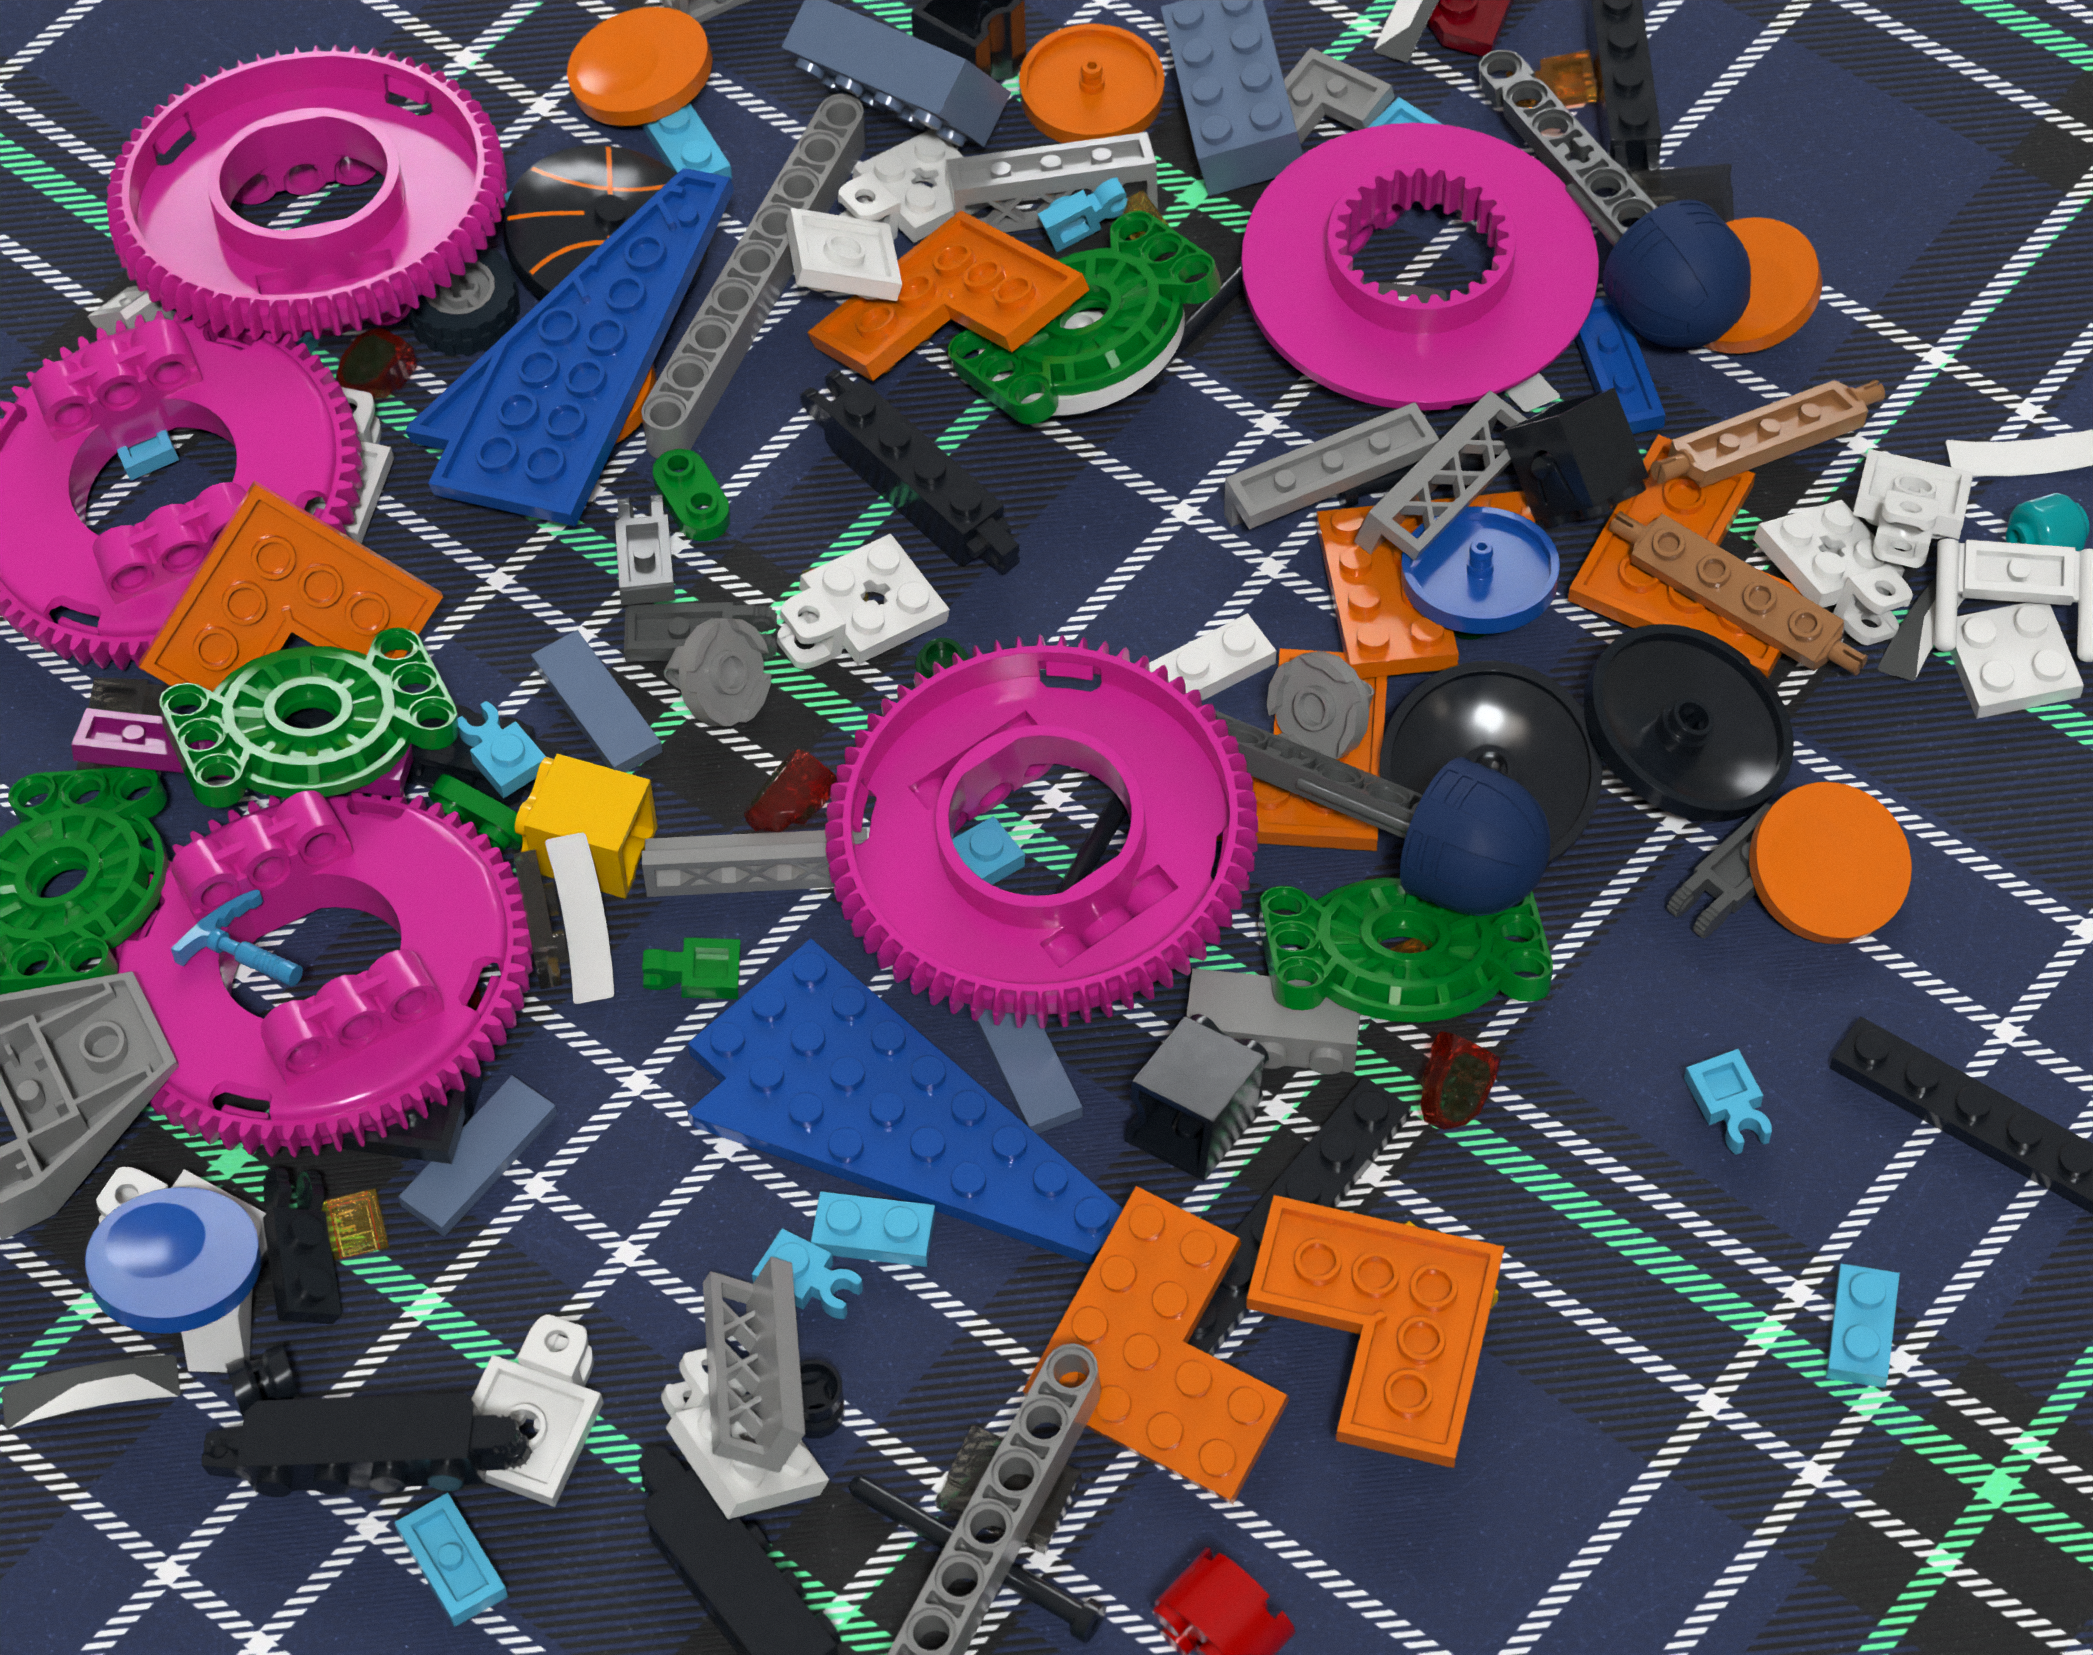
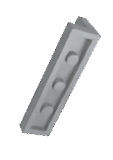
M1147 132L946 160L947 177L953 197L954 215L960 210L966 213V205L988 203L995 207V209L987 217L978 219L1004 233L1043 227L1037 213L1047 209L1053 201L1063 196H1070L1075 190L1089 189L1094 192L1103 182L1115 177L1118 178L1122 186L1125 183L1144 181L1145 195L1143 196L1145 198L1139 211H1142L1143 207L1144 211L1146 210L1148 213L1158 211L1157 162ZM1039 196L1045 200L1035 211L1022 212L1015 207L1025 197ZM1141 196L1127 198L1132 208L1126 213L1136 211Z
M1489 390L1368 512L1354 542L1371 555L1388 539L1413 560H1416L1512 462L1504 441L1491 440L1490 433L1497 420L1509 428L1516 423L1527 420V418ZM1469 454H1482L1485 470L1462 471L1460 464ZM1440 484H1452L1455 501L1431 502L1430 494ZM1409 515H1422L1425 531L1418 539L1400 526Z
M1415 402L1226 477L1224 516L1231 527L1245 522L1249 529L1418 462L1440 439Z
M862 828L861 832L853 831L855 844H861L867 839V828ZM825 830L645 839V851H642V868L647 897L832 888L835 885L831 883L828 869L830 866L826 856L827 841Z
M770 1257L753 1284L710 1271L703 1282L712 1452L717 1456L779 1473L805 1435L792 1263ZM722 1297L745 1303L747 1314L739 1318L723 1301ZM733 1336L749 1352V1357L742 1360L725 1343V1339ZM735 1378L752 1395V1399L745 1403L728 1386V1381ZM738 1421L755 1439V1443L731 1437L730 1425Z

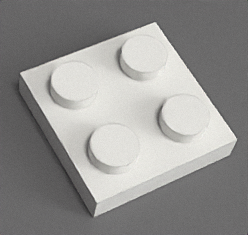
M790 208L785 225L796 285L805 286L819 292L830 290L855 294L869 300L880 298L897 301L902 287V280L890 224Z
M2026 602L1957 616L1956 647L1950 651V654L1976 719L2081 697L2084 684L2050 604Z

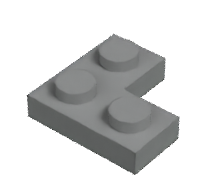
M1313 48L1307 51L1284 79L1300 143L1305 140L1324 115H1328L1357 130L1365 129L1383 113L1395 98L1392 85Z

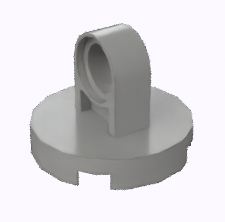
M711 618L696 626L685 641L684 646L676 647L663 671L664 677L668 682L681 690L683 701L693 716L708 726H732L738 722L750 721L765 704L771 685V673H764V661L761 654L769 653L767 644L756 627L743 619Z
M1324 651L1298 655L1293 660L1277 668L1268 688L1269 716L1276 714L1278 726L1282 731L1277 736L1331 758L1340 759L1359 746L1367 731L1369 708L1373 699L1374 689L1370 684L1361 680L1356 671L1339 656Z

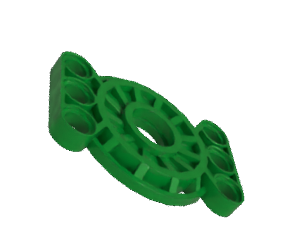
M1145 211L1125 213L1118 217L1110 227L1111 248H1097L1078 252L1057 260L1082 273L1090 290L1076 300L1067 311L1059 314L1034 334L1029 342L1010 352L968 329L957 334L950 341L948 355L960 378L1015 420L1023 424L1043 422L1056 412L1059 405L1058 396L1098 391L1121 382L1145 368L1161 354L1177 333L1183 316V304L1202 303L1213 298L1219 292L1222 282L1215 260L1211 255L1150 213ZM1146 232L1137 239L1125 241L1127 237L1134 233ZM1176 252L1173 257L1167 260L1154 261L1163 254ZM1201 273L1207 274L1204 278L1196 282L1184 283L1188 278ZM1088 308H1103L1107 310L1099 320L1090 325L1076 329L1064 328L1066 322L1081 310ZM985 349L981 354L973 358L963 359L966 354L974 350ZM1014 371L1005 379L991 381L1002 372ZM1044 393L1033 402L1021 403L1024 398L1032 394Z
M390 628L377 634L367 655L331 646H303L279 650L253 659L231 672L213 692L198 684L179 683L168 687L162 692L159 699L163 728L191 789L201 804L213 808L228 807L237 803L243 797L246 788L262 794L289 798L302 791L313 790L321 793L324 797L344 794L366 786L389 772L406 754L411 743L422 749L438 750L450 746L459 734L456 706L420 637L415 632L406 628ZM392 650H406L410 652L404 658L394 659L384 656L385 653ZM410 684H424L428 686L425 691L409 693L402 690L404 686ZM183 705L199 707L197 711L190 714H176L172 712L176 707ZM306 708L324 709L335 717L328 724L311 729L295 728L284 723L289 715ZM432 718L446 721L444 725L435 728H427L420 725L422 721ZM199 740H211L216 743L213 747L202 750L188 747L191 743ZM225 775L233 778L224 785L214 786L205 783L208 778L213 776Z
M115 767L27 775L19 779L8 793V801L20 824L11 828L0 837V995L117 974L118 964L110 950L121 944L136 931L157 906L169 866L164 842L148 820L158 814L167 802V793L155 770ZM142 787H151L145 796L136 800H127L133 791ZM93 790L100 791L94 799L83 804H75L81 795ZM40 794H48L42 803L34 807H24L31 798ZM149 837L153 842L155 852L144 848L141 842ZM71 869L87 872L83 881L68 893L58 897L41 898L42 889L53 876ZM154 871L153 878L149 884L148 889L146 890L148 886L149 872ZM89 958H102L95 968L87 972H76L78 966ZM41 960L49 961L42 971L30 976L23 975L25 970L33 963Z
M1391 877L1362 880L1342 886L1319 898L1317 901L1302 890L1292 886L1272 887L1266 890L1260 899L1259 929L1273 995L1278 1003L1292 1010L1303 1011L1313 1009L1328 997L1338 1005L1359 1014L1388 1021L1422 1023L1445 1020L1477 1009L1490 1001L1499 990L1518 1001L1532 1002L1546 997L1551 989L1553 960L1532 891L1517 904L1519 906L1511 907L1499 913L1482 916L1467 915L1450 909H1444L1435 903L1422 900L1419 896L1410 895L1404 891L1400 878ZM1290 910L1297 914L1280 915L1272 911ZM1516 936L1528 939L1529 941L1515 942L1504 937ZM1408 937L1421 941L1429 949L1418 953H1400L1389 950L1380 945V943L1389 938ZM1288 944L1298 945L1305 949L1287 950L1279 946ZM1520 971L1531 972L1539 975V977H1521L1514 973ZM1293 980H1303L1310 982L1313 985L1295 986L1287 982Z

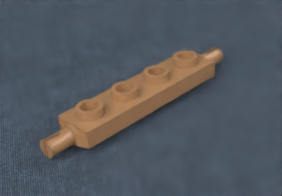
M1833 380L1673 439L1668 458L1651 464L1652 477L1654 480H1657V483L1662 484L1681 475L1689 476L1702 488L1864 427L1868 413L1866 406L1883 401L1885 389L1882 384L1878 385V380H1873L1857 388L1848 387Z
M1619 511L1616 514V518H1613L1609 531L1634 544L1633 552L1631 553L1632 564L1813 671L1826 664L1829 660L1851 672L1854 676L1860 673V668H1864L1868 656L1842 642L1844 620L1664 514H1661L1659 518L1647 526L1624 514L1623 511Z

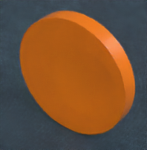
M666 7L638 8L617 14L589 31L580 40L571 54L567 67V79L576 103L589 117L609 125H641L669 116L695 98L706 84L711 73L712 51L703 28L690 15Z
M1074 25L1049 34L1029 51L1020 70V101L1029 121L1040 132L1061 143L1142 133L1153 123L1162 108L1165 92L1164 69L1154 49L1136 34L1111 25Z
M1753 217L1726 222L1742 242L1748 254L1751 266V289L1748 305L1740 320L1723 334L1721 338L1704 345V347L1717 352L1733 354L1750 353L1769 348L1784 341L1807 322L1821 296L1823 281L1820 264L1813 246L1804 234L1782 221Z
M1816 782L1800 786L1788 792L1761 817L1750 844L1749 866L1751 878L1763 905L1785 928L1798 936L1814 942L1845 944L1871 935L1898 912L1909 890L1912 863L1910 849L1903 830L1890 811L1877 799L1858 788L1846 784Z

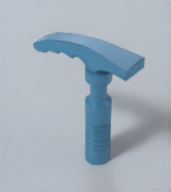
M258 889L242 894L212 911L193 926L171 948L175 963L184 966L199 950L207 947L217 953L225 951L233 955L236 962L264 973L269 977H273L291 987L300 981L303 973L300 965L272 954L267 950H263V948L250 942L243 941L239 943L230 939L228 932L220 929L222 926L227 927L234 917H240L249 909H255L263 902Z

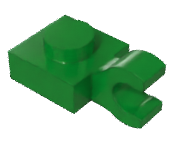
M684 938L683 952H671L661 949L643 950V988L664 990L677 983H681L682 998L738 999L741 941L740 939Z

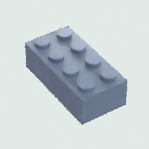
M804 0L781 47L798 59L795 64L797 69L819 79L818 83L837 94H847V92L858 96V100L861 103L882 113L889 109L897 113V118L918 129L923 130L926 125L935 129V134L960 147H963L966 140L985 147L1011 94L1009 90L967 59L827 0Z
M1182 0L1161 6L1195 151L1208 195L1219 194L1275 178L1289 164L1302 156L1303 151L1264 1Z

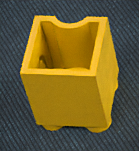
M556 754L554 759L549 757L543 758L538 768L531 794L521 805L515 821V833L522 835L523 838L521 862L532 866L533 873L554 878L545 845L547 839L583 832L586 834L594 861L600 892L625 899L635 880L637 866L642 856V851L645 850V839L653 838L658 828L650 779L561 754Z

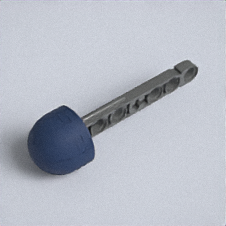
M1496 50L1483 56L1479 62V84L1484 95L1496 108L1503 106L1505 119L1547 167L1566 185L1565 190L1614 246L1607 259L1603 273V288L1610 302L1639 334L1658 345L1695 348L1707 345L1721 338L1723 334L1740 320L1750 299V260L1746 249L1736 234L1704 202L1679 200L1658 207L1621 164L1614 162L1542 80L1535 78V72L1520 55L1509 50ZM1499 70H1508L1514 73L1511 77L1496 79L1490 76L1491 73ZM1523 99H1534L1540 102L1538 105L1530 108H1522L1515 105L1516 102ZM1550 128H1559L1566 132L1558 137H1546L1541 134L1542 131ZM1572 150H1573V158H1574L1575 160H1570V152H1571ZM1600 188H1613L1619 192L1612 197H1599L1593 194L1594 191ZM1628 218H1639L1630 228L1620 224V222Z
M1216 711V720L1224 719L1226 721L1228 736L1236 737L1239 753L1244 754L1247 762V772L1251 773V776L1404 838L1400 862V880L1406 893L1419 896L1422 900L1462 914L1476 916L1491 915L1518 904L1531 893L1543 876L1548 863L1551 844L1550 830L1545 813L1536 799L1522 785L1501 772L1488 769L1479 763H1473L1464 757H1458L1448 762L1437 773L1422 795Z

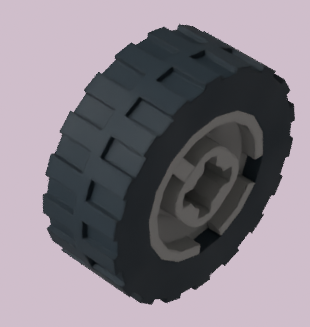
M488 248L486 250L476 249L478 260L476 263L464 262L466 273L463 276L450 273L452 286L448 288L435 284L436 297L434 299L423 294L418 297L419 307L416 309L411 307L407 320L410 330H414L415 338L420 343H425L428 349L434 352H444L448 356H455V354L471 356L479 351H488L517 324L516 317L520 315V303L515 274H513L509 261H505L502 258V254L494 249L492 251Z

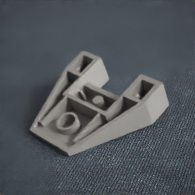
M133 971L0 995V1102L18 1138L0 1147V1238L2 1240L55 1215L169 1079L172 1073L179 1067Z

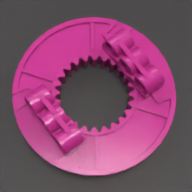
M1397 123L1369 127L1328 140L1297 158L1279 173L1264 190L1247 223L1243 239L1241 269L1244 292L1255 322L1277 352L1297 370L1332 391L1362 402L1396 409L1415 402L1420 410L1450 409L1452 405H1470L1475 401H1479L1489 390L1497 394L1515 387L1542 371L1568 348L1579 334L1594 303L1599 265L1597 245L1586 214L1565 190L1566 185L1544 164L1525 151L1498 138L1462 127L1433 123ZM1414 201H1420L1425 210H1430L1436 203L1442 204L1445 214H1450L1458 209L1462 211L1461 220L1465 223L1476 219V231L1479 234L1488 233L1487 245L1494 248L1492 269L1485 270L1482 273L1481 284L1473 281L1470 282L1467 295L1457 290L1451 291L1449 301H1443L1437 294H1433L1428 303H1421L1415 294H1411L1405 301H1400L1395 290H1391L1384 295L1379 294V283L1376 281L1364 285V272L1362 270H1353L1352 256L1365 246L1373 233V229H1387L1392 226L1405 210L1411 209Z

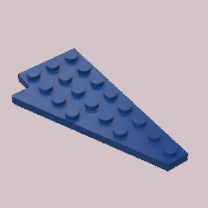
M682 168L408 424L405 431L411 443L444 450L428 482L435 496L576 527L735 190L730 177Z
M811 938L688 1042L689 1055L721 1082L687 1111L689 1123L697 1129L907 1202L935 1205L936 1212L1089 1265L1094 1263L1123 1210L1115 1201Z

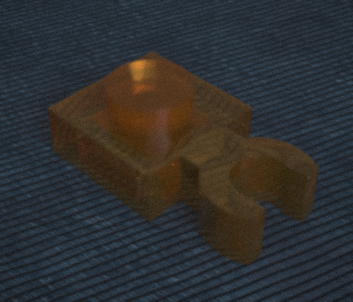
M1590 50L1540 59L1541 70L1534 71L1535 78L1542 80L1565 106L1598 100ZM1511 71L1506 73L1507 78L1514 75ZM1523 99L1516 102L1515 105L1522 108H1530L1537 103V100Z

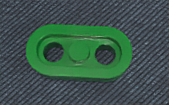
M673 449L659 456L653 466L655 490L658 495L662 494L663 503L680 531L686 537L695 541H710L724 534L730 524L729 502L703 459L697 453L688 449ZM701 505L710 506V507H708L707 509H703V510L697 509V508H699Z
M440 775L428 792V796L434 804L437 802L442 804L445 816L454 811L458 812L461 823L473 822L477 835L486 833L491 847H498L501 852H504L507 847L516 850L520 849L523 838L522 835L515 833V821L518 813L452 776Z

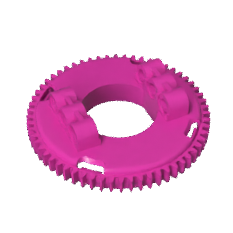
M335 44L331 51H321L315 45L312 52L301 53L296 47L294 54L280 55L276 49L275 57L261 59L257 54L255 62L245 65L238 59L236 68L228 71L219 66L218 75L213 78L202 74L200 84L196 87L186 83L182 96L171 93L168 96V107L157 104L154 107V117H143L142 129H133L131 131V142H125L122 145L123 154L115 158L116 168L110 172L111 183L107 186L108 225L116 255L119 256L122 268H126L128 278L130 280L136 279L140 292L147 290L149 300L152 303L161 300L162 308L165 312L176 308L178 319L181 321L192 315L195 327L198 328L210 320L213 333H218L226 325H229L232 337L235 338L244 330H250L252 340H257L263 332H269L272 335L273 341H278L280 337L290 333L293 340L297 342L304 337L306 332H312L315 340L320 339L322 334L341 336V334L350 331L352 328L358 332L362 330L363 321L379 326L397 323L408 315L411 307L415 309L419 307L418 297L423 294L432 299L436 297L435 284L448 288L452 286L450 273L463 276L466 273L464 262L476 263L478 260L476 249L486 250L488 247L486 236H494L496 233L494 222H501L500 208H504L506 205L504 194L507 193V174L502 147L500 146L495 126L490 122L488 113L482 111L479 101L472 100L468 90H460L456 80L451 79L447 81L444 72L439 70L432 73L431 68L426 63L416 67L411 57H407L399 62L396 54L392 51L383 58L379 56L376 48H372L367 54H362L358 47L354 45L349 52H341L340 48ZM389 92L404 96L421 105L428 102L432 104L433 112L429 115L419 116L404 108L387 103ZM190 130V133L196 140L184 149L172 164L157 165L156 156L159 153L165 154L177 140ZM377 171L385 177L384 183L376 196L361 210L345 219L282 231L252 224L230 209L233 199L247 205L260 204L269 200L279 191L286 190L296 195H308L318 191L326 182L337 181L345 185H359L371 179Z
M157 311L154 320L145 322L140 314L136 316L134 328L127 329L124 323L119 320L116 322L115 334L108 336L100 327L97 329V341L89 344L84 337L78 338V346L80 348L78 351L72 353L64 346L61 347L62 361L53 362L45 358L42 361L44 365L36 373L29 371L26 374L31 383L27 390L18 386L12 388L18 399L14 404L0 401V408L5 415L3 419L0 418V616L7 620L17 633L22 632L31 643L38 642L47 653L56 650L64 660L70 659L74 655L76 660L83 666L88 664L93 658L94 662L101 669H105L111 660L121 671L126 670L130 660H134L139 668L141 657L254 480L302 509L305 508L309 500L317 496L322 497L326 506L324 509L316 508L313 515L347 535L343 525L355 522L351 507H357L360 504L356 490L363 486L359 473L364 468L360 456L363 449L358 437V426L348 400L339 382L335 381L331 370L328 367L324 368L317 354L311 356L306 344L301 343L297 346L290 333L280 337L278 341H273L271 333L263 332L257 340H252L250 330H244L235 338L232 337L229 325H226L220 332L213 333L210 321L198 328L195 327L193 317L192 320L187 318L182 321L179 320L177 311L173 320L166 319L162 311ZM174 428L206 430L225 438L236 447L237 464L232 482L212 485L203 490L196 499L185 503V505L170 504L153 511L145 521L139 522L135 526H117L103 532L100 536L87 528L85 512L90 488L102 467L111 457L118 453L117 449L127 446V448L157 436L156 433L163 430L169 431ZM64 606L80 613L99 617L98 627L81 624L62 616L58 620V624H56L49 615V612L54 608Z
M1040 634L1037 638L1036 646H1024L1019 636L1015 640L1014 648L1004 650L996 639L993 652L982 654L980 649L974 645L973 658L965 661L954 652L952 655L953 666L944 669L939 663L934 661V676L927 679L916 672L914 675L915 688L913 690L903 685H898V703L883 698L881 702L883 717L873 713L868 714V731L856 730V747H846L844 755L846 764L837 766L836 777L838 783L831 785L830 796L832 802L827 804L826 811L828 823L825 824L826 856L830 866L828 869L831 883L835 885L837 902H842L841 908L844 919L852 921L851 928L854 937L863 936L864 950L867 954L877 952L878 966L881 969L893 966L892 971L895 982L899 983L911 975L910 987L912 994L915 996L929 986L930 1004L935 1006L944 999L945 995L949 996L952 1014H956L965 1003L970 1004L971 1016L974 1021L981 1017L985 1009H989L993 1012L994 1025L997 1026L1001 1024L1006 1013H1014L1017 1028L1023 1027L1027 1014L1036 1015L1040 1029L1046 1027L1048 1014H1058L1063 1027H1068L1070 1012L1074 1011L1080 1012V1016L1085 1023H1091V1008L1100 1006L1101 1010L1109 1018L1113 1016L1112 1002L1118 999L1129 1010L1134 1009L1133 993L1139 990L1149 1000L1154 999L1153 982L1156 980L1167 988H1172V969L1175 968L1178 972L1188 976L1191 973L1189 955L1204 961L1207 958L1204 941L1218 945L1221 942L1219 926L1228 928L1232 926L1231 909L1241 910V891H1249L1250 877L1248 872L1255 870V856H1253V852L1258 851V838L1256 836V832H1258L1257 801L1255 792H1253L1251 773L1247 772V762L1244 754L1239 753L1236 737L1228 736V727L1224 719L1216 720V711L1213 704L1202 706L1198 689L1186 693V685L1182 676L1169 682L1168 671L1165 665H1161L1154 672H1150L1149 659L1146 655L1142 656L1135 664L1131 663L1127 647L1123 648L1117 656L1109 655V645L1106 641L1102 643L1098 651L1088 649L1085 637L1081 639L1078 647H1068L1066 638L1062 634L1057 646H1048ZM1040 669H1046V676L1072 677L1091 681L1094 674L1101 675V685L1091 692L1071 688L1046 687L1040 681ZM1054 764L1077 768L1095 776L1108 785L1124 804L1131 820V826L1119 855L1063 893L1032 896L1016 894L997 888L973 873L963 862L953 844V834L964 825L967 819L971 821L978 814L986 813L995 808L1010 794L1011 790L1016 791L1023 785L1039 779ZM868 795L876 797L871 817L869 838L861 844H855L853 831H862L863 814ZM1223 835L1217 874L1213 880L1211 872L1215 859L1217 836Z
M313 790L296 793L287 798L283 803H280L277 796L270 795L269 807L260 809L254 801L248 802L249 814L240 817L237 812L231 809L228 811L230 823L221 826L220 823L211 819L208 821L211 831L209 835L203 837L201 834L192 831L189 833L192 839L191 843L185 847L178 844L172 846L175 857L172 862L168 860L169 866L166 872L165 884L157 906L136 931L110 951L118 964L117 974L133 971L179 1065L149 1101L157 1115L165 1114L173 1127L182 1124L189 1136H196L201 1132L209 1145L214 1144L221 1137L223 1144L229 1151L233 1150L242 1141L244 1149L249 1155H253L260 1144L265 1146L267 1153L272 1158L276 1156L281 1146H287L290 1155L294 1158L298 1156L301 1146H311L313 1153L319 1156L322 1145L333 1143L336 1150L341 1153L343 1134L352 1132L358 1144L364 1147V1130L377 1131L382 1138L387 1136L386 1127L395 1123H399L402 1128L407 1130L406 1111L414 1108L422 1117L427 1119L428 1110L425 1100L430 1098V1103L435 1101L446 1107L447 1098L445 1093L448 1090L457 1089L461 1092L465 1090L460 1072L464 1070L474 1078H480L481 1071L478 1061L493 1062L495 1054L492 1045L503 1046L506 1044L507 1037L504 1028L512 1029L516 1027L515 1011H520L524 1008L523 993L530 990L528 975L533 971L531 955L534 953L531 938L532 926L518 878L514 877L510 863L503 861L500 849L498 847H491L488 835L486 833L477 835L473 822L470 821L462 825L459 813L456 811L445 816L442 804L439 802L427 810L424 798L421 795L415 797L408 805L404 790L401 797L392 796L390 800H387L386 795L372 794L371 797H366L365 793L352 792L351 796L339 794L324 797L321 793ZM149 874L148 886L146 889H148L149 884L153 878L152 874ZM256 889L260 891L263 902L255 909H249L240 917H234L227 927L222 926L220 928L228 932L230 939L239 943L247 941L253 944L257 938L320 908L331 907L356 909L375 915L391 925L401 936L400 950L383 955L370 966L368 971H363L357 975H343L334 978L326 983L317 992L316 996L313 995L305 1000H291L282 1003L272 1009L264 1019L246 1011L232 998L233 978L239 964L233 955L225 951L217 953L204 947L194 954L184 966L175 963L171 948L193 926L212 911L228 901ZM491 963H497L501 977H490L485 994L476 1011L467 1007L466 1005L476 988L482 968ZM226 1092L245 1098L269 1101L270 1115L269 1113L245 1110L224 1104L221 1111L215 1109L212 1100L215 1096Z

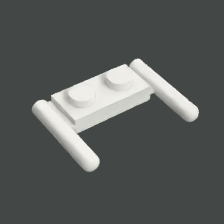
M1941 539L1938 541L1934 645L1939 651L1949 652L1956 647L1958 594H1962V598L2069 606L2072 605V602H2078L2077 656L2084 662H2093V549L2075 551V547L1966 540L1965 543H1959L1955 539Z

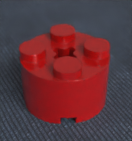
M1205 1548L1155 1601L1156 1607L1152 1610L1154 1616L1164 1626L1160 1630V1634L1181 1655H1189L1192 1650L1198 1655H1276L1296 1633L1292 1622L1283 1610L1275 1619L1267 1611L1268 1605L1266 1600L1270 1595L1249 1574L1221 1553H1218L1213 1558L1210 1548Z

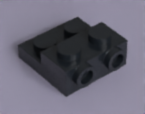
M464 1070L461 1071L465 1090L463 1092L457 1089L448 1090L445 1093L447 1098L446 1107L435 1101L430 1103V1098L426 1099L427 1119L422 1117L414 1108L406 1111L407 1130L402 1128L399 1123H395L386 1127L387 1136L384 1138L377 1131L364 1130V1147L358 1144L352 1132L343 1134L342 1149L451 1164L462 1127L473 1116L483 1082L482 1073L480 1078H474Z

